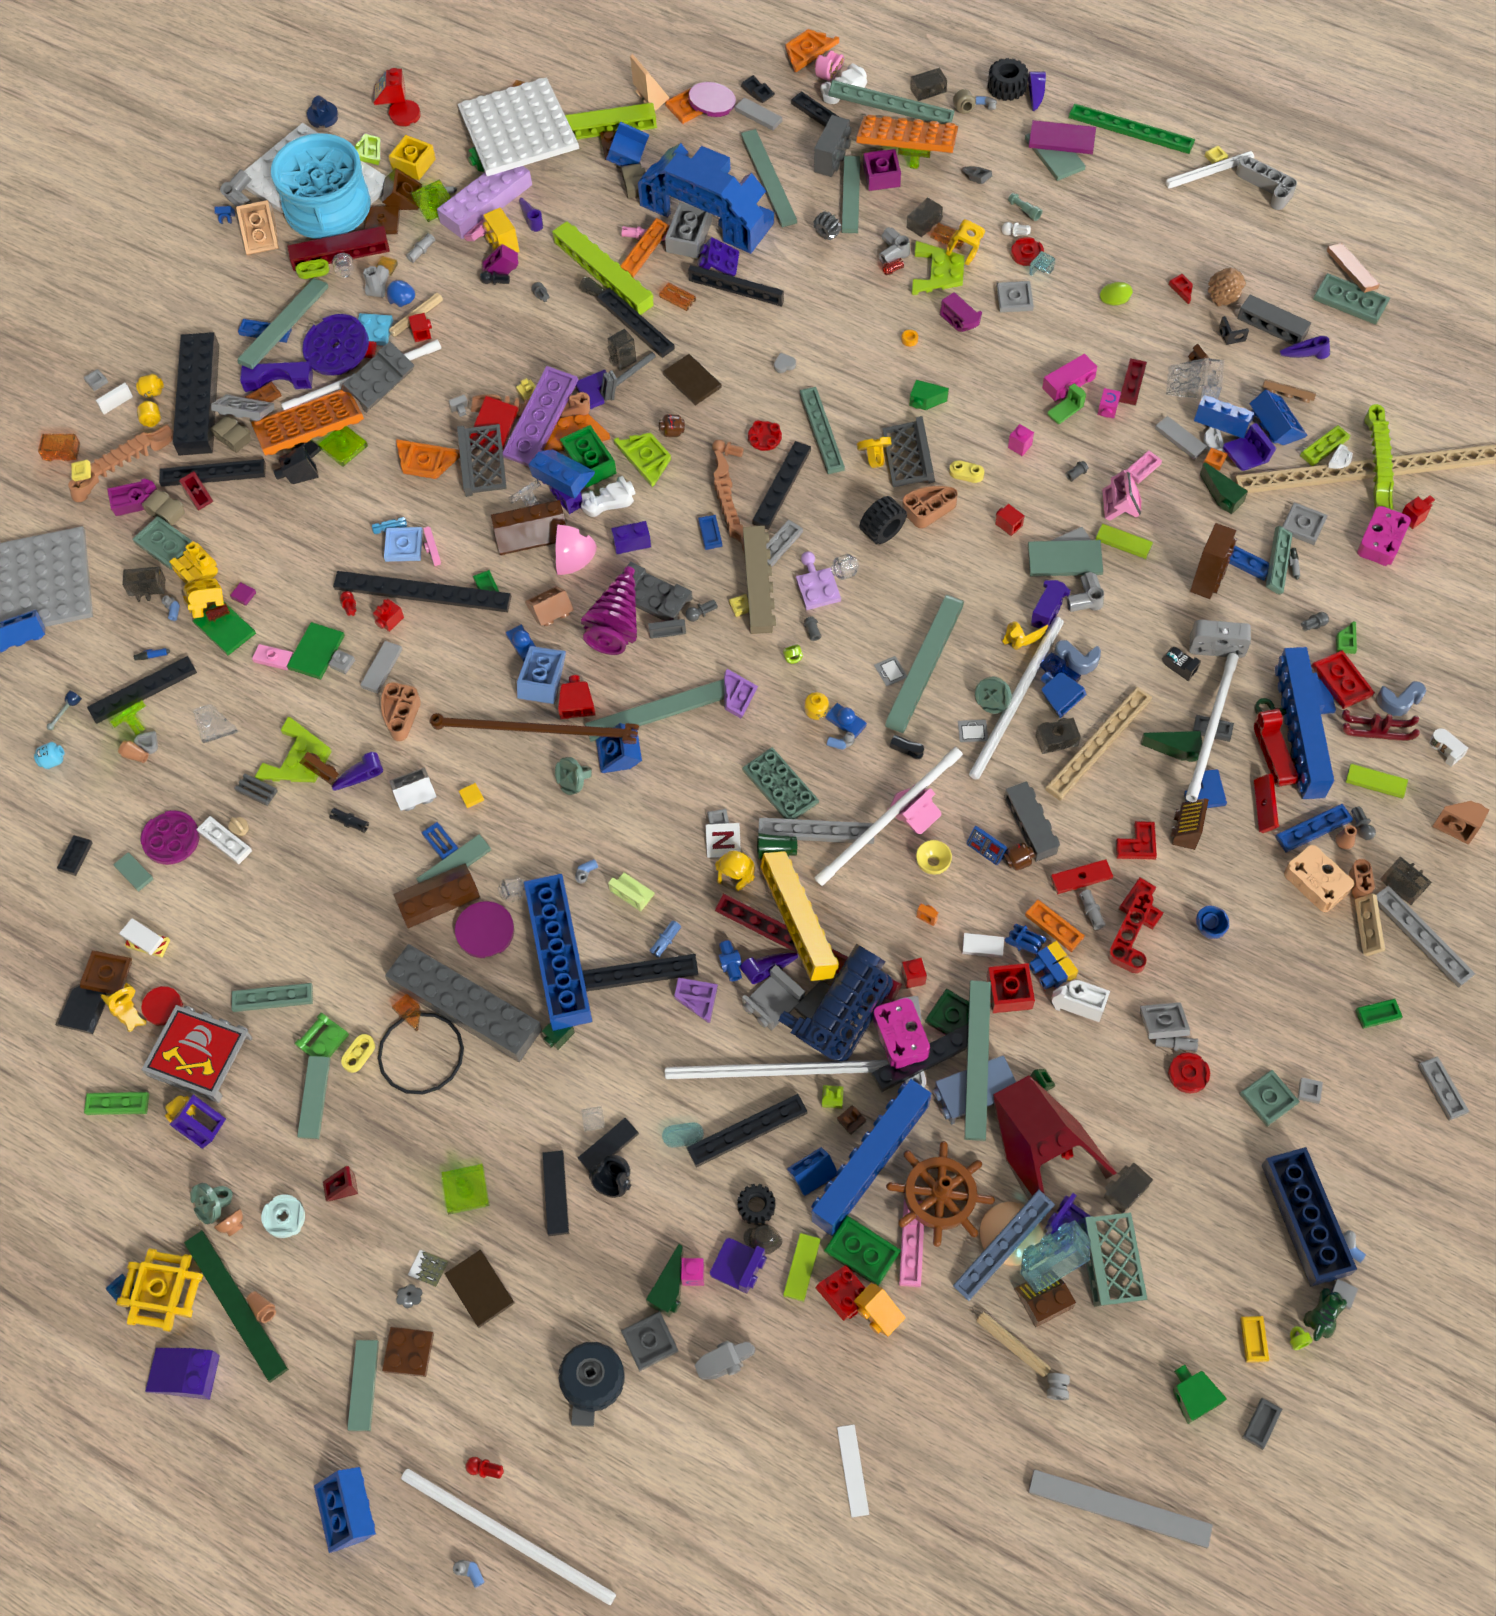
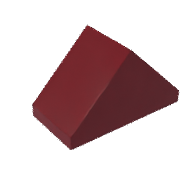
M194 471L179 480L185 495L198 511L214 502Z
M349 1166L343 1167L323 1181L325 1200L328 1202L358 1194L356 1177Z

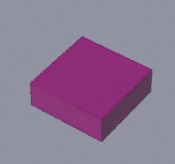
M240 582L230 597L246 606L256 594V591Z

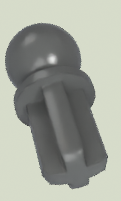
M535 282L532 285L531 290L538 299L543 300V302H547L550 296L541 282Z
M715 600L702 605L699 603L697 604L698 608H688L685 615L689 621L694 622L699 619L700 615L705 617L706 613L717 609L718 606Z
M1325 612L1311 615L1308 620L1301 623L1302 630L1318 629L1321 626L1327 625L1329 616Z
M1360 806L1353 808L1351 812L1357 822L1356 828H1361L1360 836L1365 840L1373 839L1376 835V830L1372 825H1368L1371 820L1366 817Z

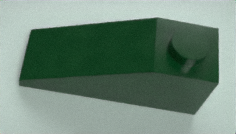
M1206 462L1203 463L1200 472L1201 478L1217 505L1232 515L1245 502L1248 491Z
M1201 731L1143 733L1141 745L1181 761L1195 762L1198 760L1202 747Z
M680 1244L676 1247L646 1299L647 1305L668 1317L671 1316L672 1312L676 1313L681 1305L679 1300L681 1296V1271L684 1250Z

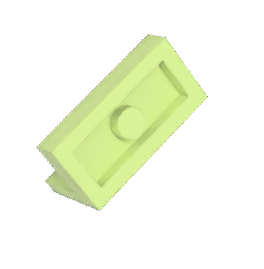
M624 872L618 880L612 878L608 883L610 892L639 911H642L655 895V892Z

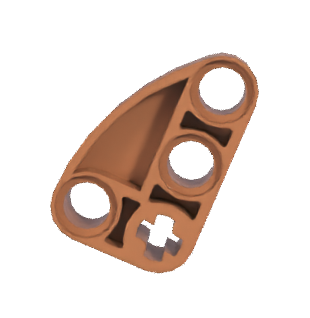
M947 486L920 488L904 496L902 507L907 511V518L917 528H925L956 507L958 492L955 488Z
M391 682L383 689L381 697L382 716L392 738L395 741H403L410 732L421 705V700L416 688Z

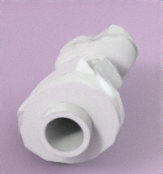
M852 63L847 67L846 71L842 72L840 77L835 78V81L865 88L867 75L862 67ZM830 82L821 84L820 90L824 102L836 104L841 100L828 96L831 86Z
M623 476L618 477L615 483L608 484L606 488H600L599 496H595L591 490L583 492L581 509L588 516L596 517L606 510L630 506L634 502L632 495L636 494L631 481L626 482Z

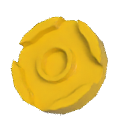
M891 437L859 441L857 443V450H867L868 461L872 468L881 467L884 465L883 448L892 445Z

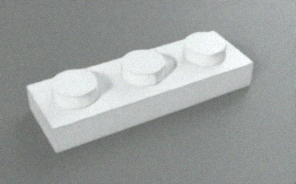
M211 816L196 829L199 834L238 865L252 852L248 845Z

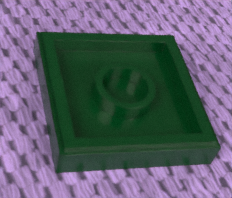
M946 988L925 1019V1023L947 1035L968 1024L969 1002Z

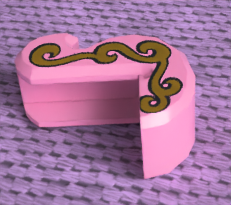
M832 50L828 52L826 57L818 55L815 63L816 76L831 81L835 77L837 70L841 69L844 63V56L834 53Z

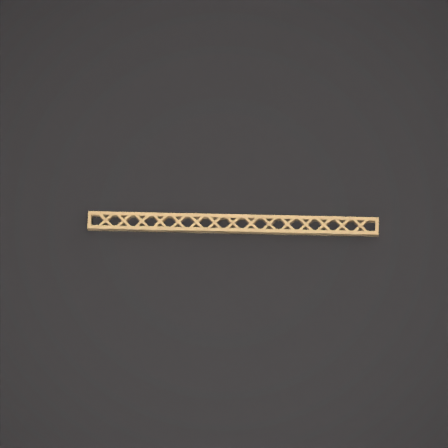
M1496 445L1397 456L1392 458V471L1395 476L1496 464ZM1484 453H1489L1493 455V457H1488L1484 455ZM1466 455H1472L1476 459H1470ZM1449 457H1454L1458 459V461H1453L1449 459ZM1372 459L1351 462L1348 466L1338 469L1328 468L1329 465L1237 475L1235 483L1243 487L1241 482L1251 484L1243 488L1248 493L1370 479L1374 478L1377 474L1373 472L1376 463ZM1432 459H1437L1441 463H1435ZM1415 461H1420V462L1423 463L1424 465H1421V466H1420V465H1418V464H1416V463H1414V462H1415ZM1398 463H1402V464L1406 465L1407 467L1402 468L1401 466H1399V465H1397V464H1398ZM1363 467H1368L1372 471L1367 472ZM1346 469H1350V470L1354 471L1355 473L1350 474V473L1346 472L1345 470H1346ZM1333 471L1337 476H1332L1328 472ZM1315 473V474L1319 475L1320 477H1319V478H1315V477L1311 476V474ZM1298 475L1303 479L1297 480L1296 478H1294V476ZM1281 477L1285 482H1280L1276 478ZM1262 479H1263V480L1267 481L1268 483H1267V484H1262L1261 482H1259V480H1262Z

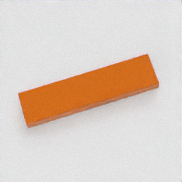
M656 218L620 267L628 271L634 278L666 235L670 225Z

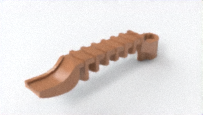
M580 392L570 396L559 418L570 415H587L590 412L589 395ZM494 394L474 396L471 412H480L485 396L500 401L502 399ZM506 396L504 402L519 408L515 419H518V417H521L528 400L525 399L524 404H519V398H516L514 404L510 403L509 396Z
M166 424L155 432H143L139 436L136 435L132 440H127V443L119 445L117 449L110 450L111 452L107 455H102V458L95 459L90 464L91 478L80 481L71 480L68 486L72 500L75 502L85 501L94 486L99 483L98 476L107 477V470L115 472V465L123 467L122 461L131 462V456L136 459L140 458L139 452L144 456H148L147 446L150 445V448L154 451L164 448L173 440V430Z
M717 450L714 451L716 455L715 462L718 467L713 473L715 491H717V498L719 499L720 507H722L724 520L727 523L729 536L741 542L744 554L743 525L740 524V519L737 516V511L732 501V480L729 477V465L723 454Z

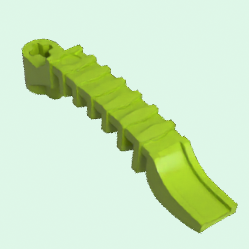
M1374 404L1370 406L1364 418L1369 431H1372L1370 436L1373 441L1371 444L1375 447L1372 451L1375 455L1373 462L1376 463L1373 472L1377 473L1373 478V482H1376L1373 490L1375 509L1379 506H1384L1393 510L1394 473L1392 471L1393 455H1391L1392 446H1390L1389 421L1385 419L1384 408L1379 404Z

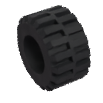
M1014 58L995 61L989 69L987 85L989 93H992V96L997 97L999 100L1003 99V101L1019 99L1026 92L1028 68H1026L1022 61H1017Z
M884 496L875 501L866 510L860 520L859 528L876 545L883 544L900 531L906 521L907 511L892 497Z

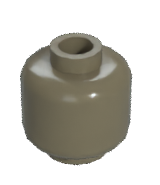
M959 90L953 97V104L958 112L967 114L974 109L976 101L969 90Z

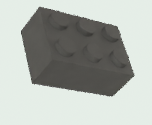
M831 115L814 148L815 173L832 177L834 172L838 171L840 161L844 159L845 151L851 145L849 136L852 128L850 127L849 119Z

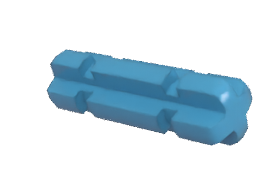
M400 517L398 520L384 521L381 524H372L374 534H379L381 531L386 532V528L407 527L405 517Z

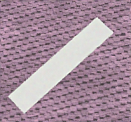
M855 1425L837 1427L851 1517L869 1515Z

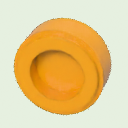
M905 330L901 337L902 343L908 347L915 346L918 343V333L914 330Z

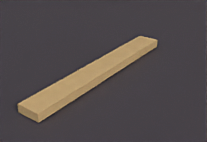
M1137 686L1046 786L1045 790L1061 801L1152 700V696Z

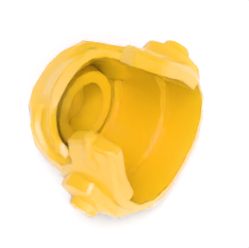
M729 851L715 863L716 870L718 871V884L722 882V874L734 879H741L735 887L739 892L755 879L754 862L742 852Z

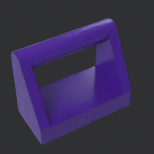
M193 1094L169 1125L203 1149L213 1141L226 1118ZM192 1104L217 1122L211 1131L186 1113Z

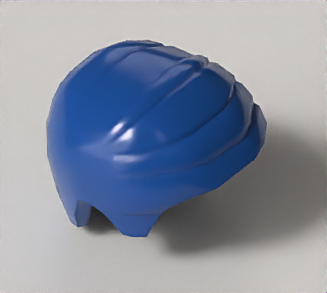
M395 280L387 287V299L390 304L395 303L399 307H403L411 303L415 298V290L405 281Z
M1205 906L1197 914L1196 925L1199 932L1206 938H1221L1230 927L1226 912L1219 907Z

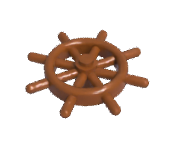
M945 1141L940 1143L939 1157L928 1158L921 1162L917 1160L911 1151L906 1150L903 1155L913 1167L906 1184L893 1182L886 1184L887 1190L904 1193L905 1202L910 1211L898 1221V1225L903 1228L916 1219L921 1224L934 1229L933 1245L935 1247L941 1245L942 1230L952 1229L959 1225H962L972 1237H977L978 1230L968 1220L969 1216L974 1210L976 1203L994 1204L995 1202L993 1196L977 1194V1187L972 1174L982 1167V1162L976 1160L965 1168L959 1162L947 1158L948 1143ZM938 1169L937 1182L928 1173V1170ZM946 1170L954 1173L956 1176L951 1179L949 1176H946ZM921 1176L929 1187L915 1186L917 1178ZM962 1182L966 1188V1192L952 1191ZM915 1194L929 1197L918 1204ZM951 1199L967 1201L965 1208L961 1211ZM933 1204H936L935 1217L925 1212ZM944 1205L954 1215L953 1217L943 1218Z

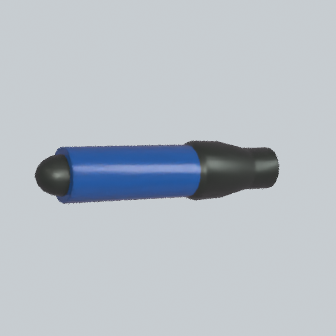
M166 648L158 650L149 649L133 655L135 661L148 660L150 658L166 656L170 653V650Z

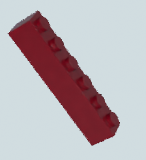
M384 226L287 245L293 271H296V266L299 263L324 259L328 264L390 252Z

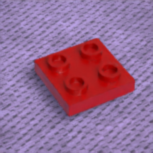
M845 1265L819 1282L815 1288L840 1318L845 1321L847 1318L851 1319L858 1314L857 1310L859 1307L854 1300L866 1287Z

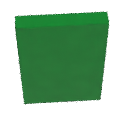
M223 601L224 605L216 606L214 603L203 612L204 617L195 618L193 623L229 656L253 637L256 632Z
M311 622L291 657L287 668L321 680L332 660V656L339 648L345 636L344 632Z
M847 1215L824 1252L844 1266L847 1265L849 1269L870 1283L872 1282L879 1286L901 1250Z

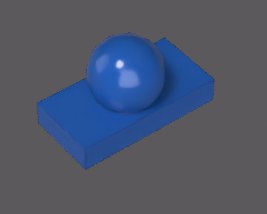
M521 624L505 633L524 662L529 647L536 646L531 640L529 633Z
M838 703L826 715L828 721L846 733H853L855 739L867 726V723L856 716L851 708L843 707Z

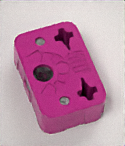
M1384 506L1377 507L1357 550V554L1362 558L1383 566L1391 565L1411 522L1410 517Z
M903 998L877 1006L874 1009L873 1023L891 1067L895 1066L897 1069L928 1058L930 1044L912 1000Z

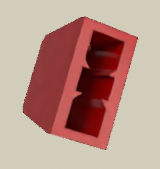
M571 675L569 683L561 685L558 706L560 719L596 716L588 683L586 681L580 682V676Z

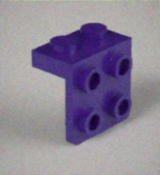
M711 237L706 244L701 246V256L697 265L708 270L713 267L734 277L737 272L739 251Z
M1257 423L1250 426L1244 439L1239 438L1223 445L1225 452L1241 471L1268 463L1277 449Z
M1074 1193L1070 1197L1067 1195L1064 1197L1057 1210L1058 1214L1054 1212L1045 1226V1229H1047L1045 1237L1064 1251L1068 1250L1080 1233L1078 1220L1091 1217L1073 1204L1077 1196Z
M727 1238L710 1270V1276L747 1294L749 1289H753L758 1277L756 1274L759 1268L763 1269L766 1263L765 1249L759 1246L753 1249L734 1239Z

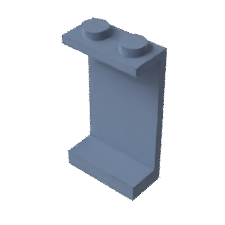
M1004 1055L988 1061L987 1106L994 1104L993 1094L1016 1082ZM967 1070L935 1082L934 1096L937 1101L941 1102L943 1106L941 1108L945 1120L949 1119L951 1125L955 1124L956 1118L965 1115Z

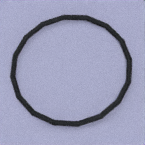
M418 1012L402 1017L388 1028L380 1041L377 1059L381 1074L392 1087L406 1094L423 1095L441 1089L454 1078L462 1065L464 1045L460 1032L450 1020L436 1013ZM418 1016L435 1017L447 1023L457 1034L460 1045L459 1061L451 1076L440 1085L423 1091L406 1090L394 1084L385 1073L381 1059L383 1044L390 1032L403 1021Z

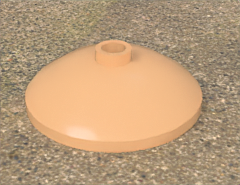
M1003 1202L988 1210L981 1221L979 1231L980 1241L984 1250L1025 1205L1017 1202ZM1041 1222L1003 1265H1023L1031 1261L1039 1253L1044 1239Z

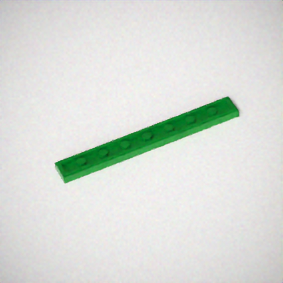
M1075 103L1068 117L1069 119L1190 154L1195 143L1193 138Z

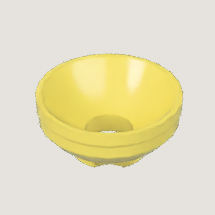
M938 840L924 842L917 850V864L922 871L928 874H941L951 864V850L945 843ZM932 857L937 858L939 864L931 866L928 864V859Z

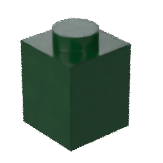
M551 1022L542 1030L545 1044L550 1048L554 1046L557 1050L575 1033L573 1026L553 1031Z

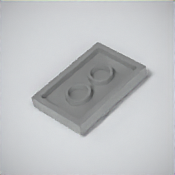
M228 394L211 404V411H216L222 415L232 414L237 418L248 417L253 421L261 420L274 410V403Z

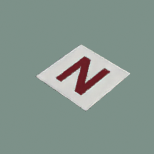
M739 823L706 825L707 858L722 857L727 852L733 850L741 852Z

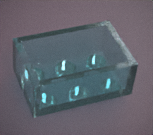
M1075 1220L1071 1223H1065L1052 1235L1047 1234L1036 1245H1029L1025 1248L1022 1255L1020 1274L1033 1290L1038 1293L1090 1260L1089 1249L1091 1239Z

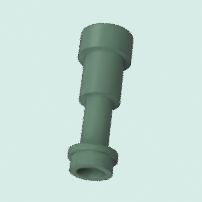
M1012 193L1009 196L1008 201L1010 204L1018 205L1032 220L1037 221L1041 217L1043 210L1039 207H1034L1030 203L1019 199L1018 194Z

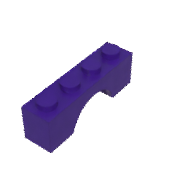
M310 362L257 364L253 369L242 365L240 382L245 392L256 391L269 382L279 379L289 381L295 389H312L313 370Z

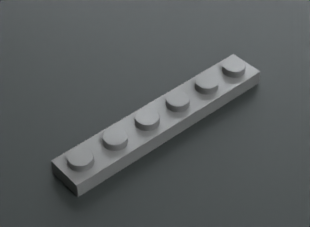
M759 818L758 833L797 837V840L853 843L874 823ZM874 837L867 844H874Z
M1389 886L1377 894L1378 906L1458 988L1475 975L1469 966Z

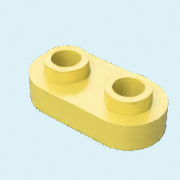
M954 461L950 465L949 473L955 479L978 483L984 478V469L980 465L964 461Z
M367 1034L358 1036L342 1056L341 1064L347 1072L354 1073L359 1071L373 1053L375 1042L372 1037ZM368 1044L366 1049H362L363 1045ZM351 1061H356L355 1065H350Z

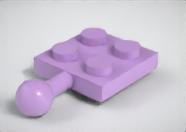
M809 551L804 552L801 556V562L807 566L809 573L796 576V582L806 610L841 602V596L831 568L816 571L814 566L815 555Z

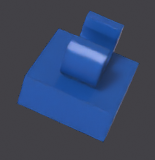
M231 206L214 207L215 214L219 216L218 221L223 224L225 217L228 218V223L232 224L231 217L235 216V210Z

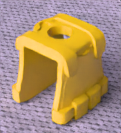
M964 219L959 226V230H956L952 235L946 248V254L950 256L957 241L961 240L972 246L964 263L965 265H970L978 251L981 238L985 234V229ZM967 231H973L975 236H969Z

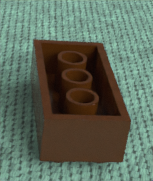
M1215 523L1203 549L1190 589L1191 593L1207 599H1211L1213 593L1217 594L1237 542V538H1234L1237 530Z

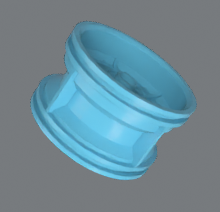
M317 133L305 135L286 144L273 159L271 176L281 198L285 219L289 226L299 234L315 239L346 234L357 228L367 217L371 205L370 194L362 173L359 154L349 141L332 134Z

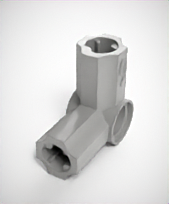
M240 169L230 182L222 184L220 191L236 207L252 203L241 193L252 179Z
M886 228L882 234V239L890 247L879 253V258L883 265L888 266L898 258H906L910 255V241L907 236H901L894 228Z
M378 265V267L369 266L363 272L366 282L365 293L367 296L383 298L386 293L389 270L381 265Z
M1092 572L1085 573L1081 577L1085 593L1067 597L1070 612L1088 608L1095 611L1103 607L1104 590L1100 587L1097 575Z

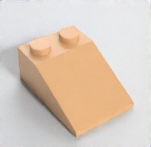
M632 54L630 59L633 84L637 88L635 92L640 98H645L643 100L645 104L653 103L656 111L669 99V96Z
M266 200L237 206L236 209L246 255L279 249L276 221L270 202Z

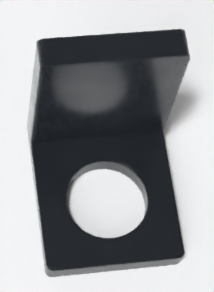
M1226 316L1222 317L1219 326L1220 336L1224 338L1226 345L1246 341L1249 333L1248 328L1232 331ZM1243 334L1241 338L1235 339L1237 335Z

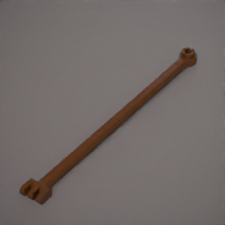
M439 713L433 714L430 718V724L436 730L444 727L614 737L623 738L624 744H636L637 739L633 737L638 736L637 730H639L638 724L626 723L625 729L446 718Z

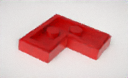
M1135 821V839H1116L1117 859L1156 860L1155 822Z
M1139 877L1119 906V910L1127 914L1139 892L1147 891L1153 895L1157 887ZM1143 900L1140 903L1139 909L1142 910L1144 904L1147 902L1146 900ZM1152 906L1144 925L1153 930L1164 912ZM1132 916V918L1140 922L1139 917Z

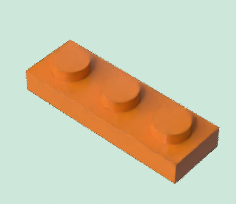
M1037 900L1025 913L1029 920L1070 952L1085 937L1084 934L1040 900Z

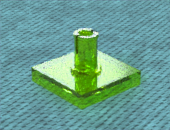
M898 148V155L910 156L909 167L912 169L919 168L920 157L930 158L932 151Z
M440 179L411 193L412 198L427 222L438 218L437 208L451 199Z
M347 426L338 431L334 430L333 433L318 444L324 453L342 467L368 447L367 442Z
M140 700L108 723L112 728H115L122 722H126L135 735H138L140 731L142 732L146 728L135 715L146 705Z
M483 1164L441 1172L448 1215L490 1206Z

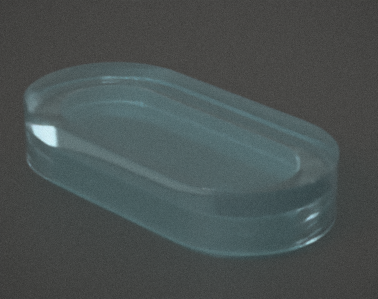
M695 1122L671 1125L666 1127L662 1133L663 1142L671 1148L692 1145L701 1141L704 1137L702 1126Z

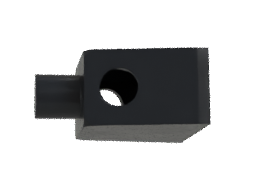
M300 446L279 458L281 467L273 470L277 480L286 477L291 484L319 478L316 463L304 446Z

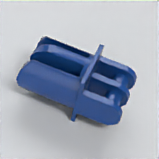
M1014 924L1013 931L1009 932V937H1006L1004 941L1018 948V951L1024 949L1037 955L1038 950L1042 948L1041 944L1046 942V937L1028 930L1026 925L1023 927Z

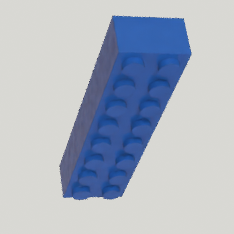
M1307 647L1284 648L1282 655L1279 656L1278 665L1275 666V675L1279 678L1278 691L1282 694L1281 707L1286 709L1287 712L1284 716L1285 725H1288L1287 737L1292 745L1291 757L1295 760L1294 767L1299 780L1297 789L1299 793L1301 792L1302 799L1326 798L1335 780Z
M557 874L524 881L552 1029L554 1031L591 1023L593 1020L563 875Z
M910 1079L907 1084L904 1082L897 1092L899 1093L898 1097L895 1100L892 1098L885 1108L887 1110L883 1116L879 1115L873 1124L875 1127L871 1132L867 1131L861 1139V1142H863L859 1148L855 1147L849 1155V1162L846 1165L842 1164L836 1173L838 1176L834 1182L831 1180L824 1188L825 1194L822 1198L817 1197L811 1206L812 1222L830 1236L835 1234L846 1216L849 1215L929 1107L932 1093L914 1080Z

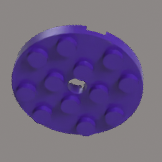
M347 314L330 315L323 318V321L318 325H313L307 332L303 341V355L317 373L329 376L341 375L353 369L363 360L368 350L369 336L365 327L357 318ZM336 342L340 343L336 347H332Z

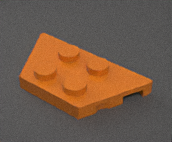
M807 29L785 44V49L794 71L798 72L817 59L818 55L824 54L837 45L839 37L835 36L833 39L826 37V33Z
M589 414L572 415L558 419L544 449H553L557 452L564 451L560 439L589 425L592 426L601 441L610 440V434Z
M396 440L403 474L437 479L460 457V450Z

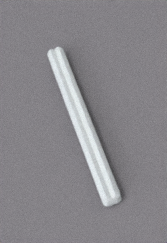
M1252 151L1177 175L1167 179L1165 184L1170 189L1238 166L1241 157L1249 156L1254 158V154Z

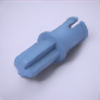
M671 921L664 932L659 934V939L649 951L652 954L655 953V956L660 958L667 946L672 944V940L681 929V925L676 921Z

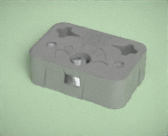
M1197 620L1194 622L1190 633V653L1195 655L1227 657L1229 653H1235L1239 658H1243L1246 656L1251 644V626L1247 623Z

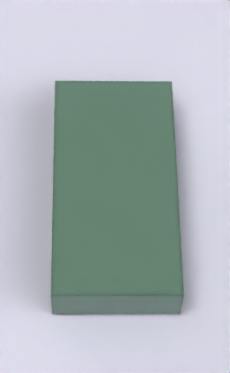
M129 852L113 864L138 892L154 880Z

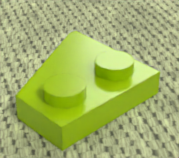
M364 134L355 145L360 161L379 165L380 137Z

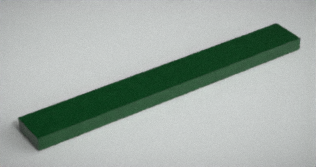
M201 1230L185 1241L184 1244L268 1382L271 1383L289 1370L261 1323L257 1321L248 1302L205 1232Z

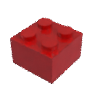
M1029 963L988 967L986 977L987 982H991L990 1001L992 1013L1033 1009L1035 997Z

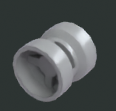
M1060 1373L1048 1374L1047 1381L1050 1386L1047 1390V1398L1069 1400L1067 1385L1070 1383V1376Z

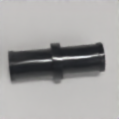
M335 807L331 810L333 815L330 814L329 819L338 821L347 828L357 829L362 833L367 831L368 828L365 826H369L368 821L355 817L353 813H345Z

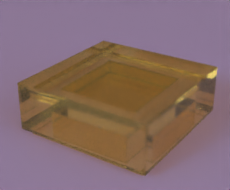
M382 256L376 267L378 265L384 266L389 270V275L392 276L398 262L395 259Z

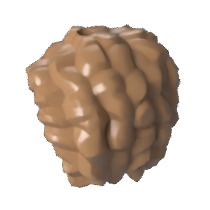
M1225 268L1210 278L1208 293L1211 294L1210 297L1214 303H1217V306H1227L1240 298L1246 281L1242 273L1236 268Z

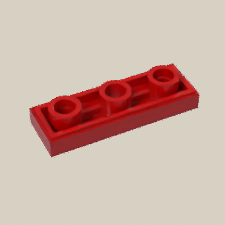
M1269 773L1254 780L1259 832L1263 834L1279 827L1274 777Z
M1107 859L1052 874L1050 878L1058 895L1113 879V874Z

